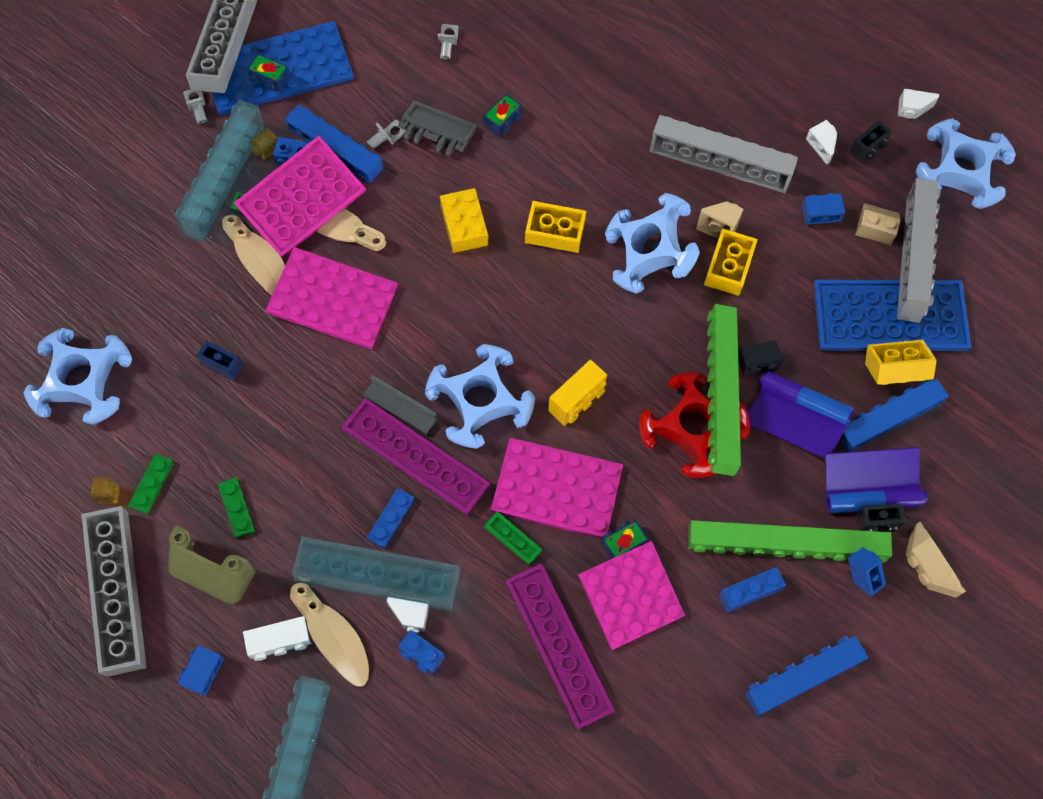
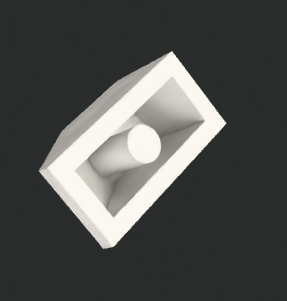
M904 89L899 98L898 116L916 119L934 107L939 94Z
M825 120L809 130L806 140L826 165L829 164L834 154L837 132L835 127Z
M391 597L387 598L389 607L403 628L407 629V632L412 630L419 634V631H425L429 611L428 604Z

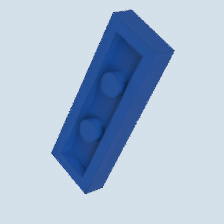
M397 488L367 536V540L385 549L414 502L415 497Z

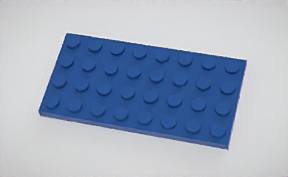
M335 21L242 45L226 92H212L219 116L353 80V73ZM257 54L289 67L291 78L281 93L269 90L266 86L256 84L250 80L247 68Z
M815 280L813 283L819 350L867 351V345L914 340H924L930 351H969L971 349L962 280H935L934 288L931 291V295L934 296L932 306H928L927 315L922 317L920 323L897 319L900 280Z

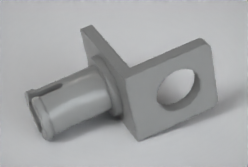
M442 24L441 34H438L439 43L442 44L440 58L451 59L452 45H457L458 25ZM447 29H452L454 31V35H448L444 33Z
M191 89L184 91L186 104L189 111L193 110L197 124L207 122L208 119L203 109L206 103L202 92ZM192 93L199 95V98L189 100V96Z
M394 120L385 129L377 122L376 126L379 132L366 142L373 150L385 140L393 145L404 135L406 129L399 127L400 132L397 135H392L391 129L398 127V120Z

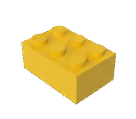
M475 188L441 195L440 206L453 253L488 246V233Z
M532 201L525 231V243L579 253L586 211Z
M722 228L704 285L739 296L758 239Z
M924 340L867 345L865 364L877 385H886L889 383H906L934 379L937 360Z
M590 359L549 397L548 411L563 426H566L568 423L572 424L578 418V413L582 410L586 411L591 406V401L594 398L598 399L604 394L607 374Z

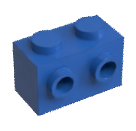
M278 137L273 152L275 164L281 166L310 142Z
M841 194L809 195L805 197L802 204L805 225L841 222L845 214Z
M862 547L848 558L854 584L872 597L886 585L881 559H879L876 553Z
M412 630L408 632L398 646L401 651L400 655L407 661L412 659L417 663L416 667L424 673L429 672L433 675L445 659L444 653Z
M198 645L196 650L193 649L189 656L190 662L187 668L181 671L178 684L206 697L224 658L220 654Z

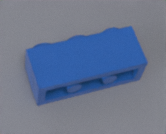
M775 567L722 589L719 597L726 612L729 613L782 591L786 584L778 568Z

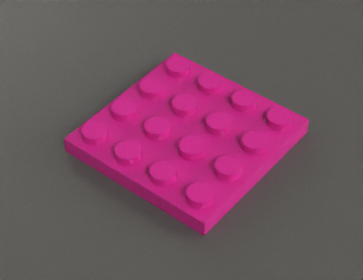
M652 541L578 574L611 650L685 616Z

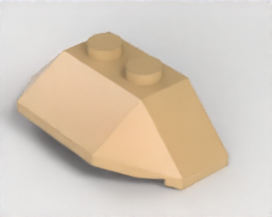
M917 523L910 533L906 552L908 563L912 568H915L919 574L920 582L926 585L929 590L957 598L966 592L964 587L960 584L959 579L929 533L924 529L922 523Z

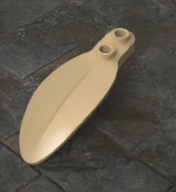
M343 209L316 231L328 238L342 242H356L374 251H379L386 245L383 233L364 225L356 215L347 209Z
M228 215L222 220L223 230L234 242L240 261L253 278L272 295L285 268L282 258L265 239L250 232L238 216Z
M297 583L293 585L290 591V599L305 617L307 629L318 649L347 681L357 687L364 686L369 677V664L363 644L355 630L338 612L322 604L307 584ZM313 605V606H315L316 608H315V609H311L309 606Z

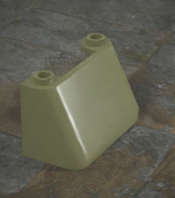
M176 525L169 537L168 570L170 574L225 603L235 604L239 602L256 573L248 560L238 555H230L220 566L198 555L193 549L195 541L190 539V535L185 529Z

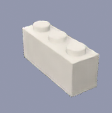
M304 616L243 632L247 655L250 659H254V661L266 659V656L271 654L275 656L287 653V650L294 648L295 650H302L307 648V645L312 644Z

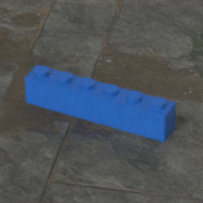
M297 105L285 118L288 130L306 142H311L320 136L351 172L369 184L383 170L382 159L378 154L371 153L362 144H357L349 135L342 134L338 128L330 126L323 118L313 115L308 108Z
M937 378L930 381H922L918 384L919 387L915 389L910 387L900 397L895 395L888 399L887 403L883 406L878 404L871 409V412L867 414L863 412L856 416L854 421L849 422L839 441L847 452H852L941 405L949 395Z
M845 636L838 640V645L833 648L831 645H828L819 650L821 654L815 657L813 654L806 656L802 659V664L796 666L793 663L784 668V673L778 675L775 672L766 677L767 682L760 684L758 681L748 687L749 691L745 695L757 717L868 659L857 637L854 636L849 639L848 636Z

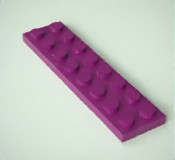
M364 398L342 426L343 431L465 515L470 513L490 486V482L366 398Z
M542 563L505 580L576 729L579 730L614 713L615 710Z

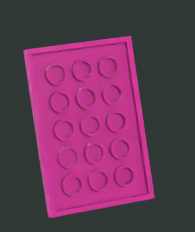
M318 136L235 201L234 204L283 259L294 247L299 246L366 192V188L323 139Z
M294 247L265 311L267 314L372 350L397 290L398 283Z
M510 438L491 512L496 513L498 511L501 515L604 539L603 536L608 533L623 464Z

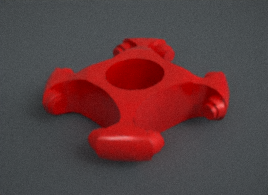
M696 372L681 373L670 378L667 385L673 390L683 389V398L668 415L660 420H654L653 413L650 410L646 409L639 416V431L643 444L648 448L652 449L657 443L655 435H660L680 446L695 462V465L693 463H686L681 469L683 474L689 478H704L718 474L711 472V464L708 463L706 458L711 431L702 435H692L682 428L679 418L683 415L695 413L703 416L709 423L710 414H708V406L710 401L696 389V387H703L708 379L702 373ZM739 402L740 439L744 440L750 434V419L745 404Z

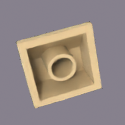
M727 201L702 208L696 230L717 239L720 237L722 228L735 232L743 208Z
M864 203L855 235L891 245L898 232L900 214Z

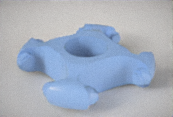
M954 118L941 121L929 128L927 139L930 141L937 140L941 143V163L934 170L930 169L927 163H919L916 169L918 178L938 181V189L940 190L942 188L940 185L975 196L971 205L978 209L992 206L1005 197L1006 191L1004 187L998 186L993 189L990 186L992 160L998 159L1002 160L1005 164H1012L1016 156L1011 143L1002 133H992L989 139L990 142L976 140L956 132L960 122L954 120ZM954 158L969 160L976 170L971 171L961 168Z
M669 193L661 195L658 199L660 205L664 206V208L640 220L628 222L631 218L629 209L619 210L614 215L605 232L606 240L612 244L617 242L619 237L623 236L626 244L627 264L625 272L622 270H615L613 272V281L617 285L637 294L644 290V284L640 280L661 268L676 265L672 270L675 278L686 277L691 271L700 251L696 243L688 244L683 252L680 250L677 237V220L680 215L688 216L691 212L690 205L682 198ZM661 233L659 246L654 251L643 254L644 244L649 237Z
M61 328L47 335L38 343V354L47 356V354L51 353V350L53 351L51 367L39 390L36 386L27 385L24 391L25 399L34 413L41 418L50 417L51 408H49L48 404L51 402H78L91 406V411L88 410L87 413H84L83 422L92 425L98 424L112 416L119 409L120 399L113 396L103 401L104 385L112 366L117 361L120 366L129 367L132 356L127 346L116 335L106 336L105 344L107 347L102 349H79L67 346L65 342H70L73 339L74 332L70 329ZM84 365L91 367L90 374L85 381L78 385H65L66 377L72 369Z
M483 344L475 349L478 357H482V359L487 358V361L470 372L450 378H444L447 373L444 364L435 366L430 373L425 388V395L430 401L436 400L440 394L439 392H443L454 402L461 413L464 427L461 430L458 427H449L446 429V435L448 440L468 448L477 449L485 444L481 435L477 433L472 434L491 420L507 415H515V419H513L517 428L526 426L533 413L535 396L530 390L524 392L521 401H518L500 381L496 367L499 364L511 365L514 362L513 357L509 351L488 344ZM477 386H485L496 394L494 401L483 407L469 404L464 399L467 391Z

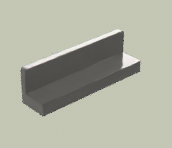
M374 375L370 377L371 384L363 394V398L368 399L382 410L425 436L430 433L437 422V414Z

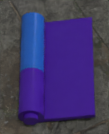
M770 371L767 374L764 373L760 379V384H762L761 391L748 412L750 425L825 459V454L832 453L853 416L855 408Z
M919 447L825 454L826 508L828 513L857 512L862 506L902 503L903 508L923 507L927 502V493L920 487Z

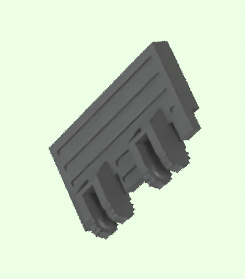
M417 101L412 102L398 124V127L406 129L408 126L404 133V139L406 140L415 132L417 133L414 136V143L416 144L423 137L436 142L439 140L435 149L436 152L440 153L444 146L448 145L445 154L449 157L455 149L462 152L477 131L476 124Z

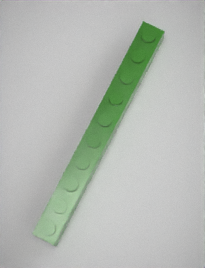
M715 304L707 316V322H710L707 336L710 337L707 351L710 352L707 363L708 367H710L708 382H710L708 398H710L708 430L711 431L708 441V447H711L708 463L711 464L712 473L735 476L741 467L737 308Z
M692 520L688 529V549H693L694 552L713 550L714 553L721 554L726 551H732L737 555L749 552L755 556H764L766 554H773L775 557L793 555L794 558L813 556L814 559L818 560L831 557L833 560L843 561L864 547L868 551L876 553L879 559H881V563H885L892 556L891 532Z

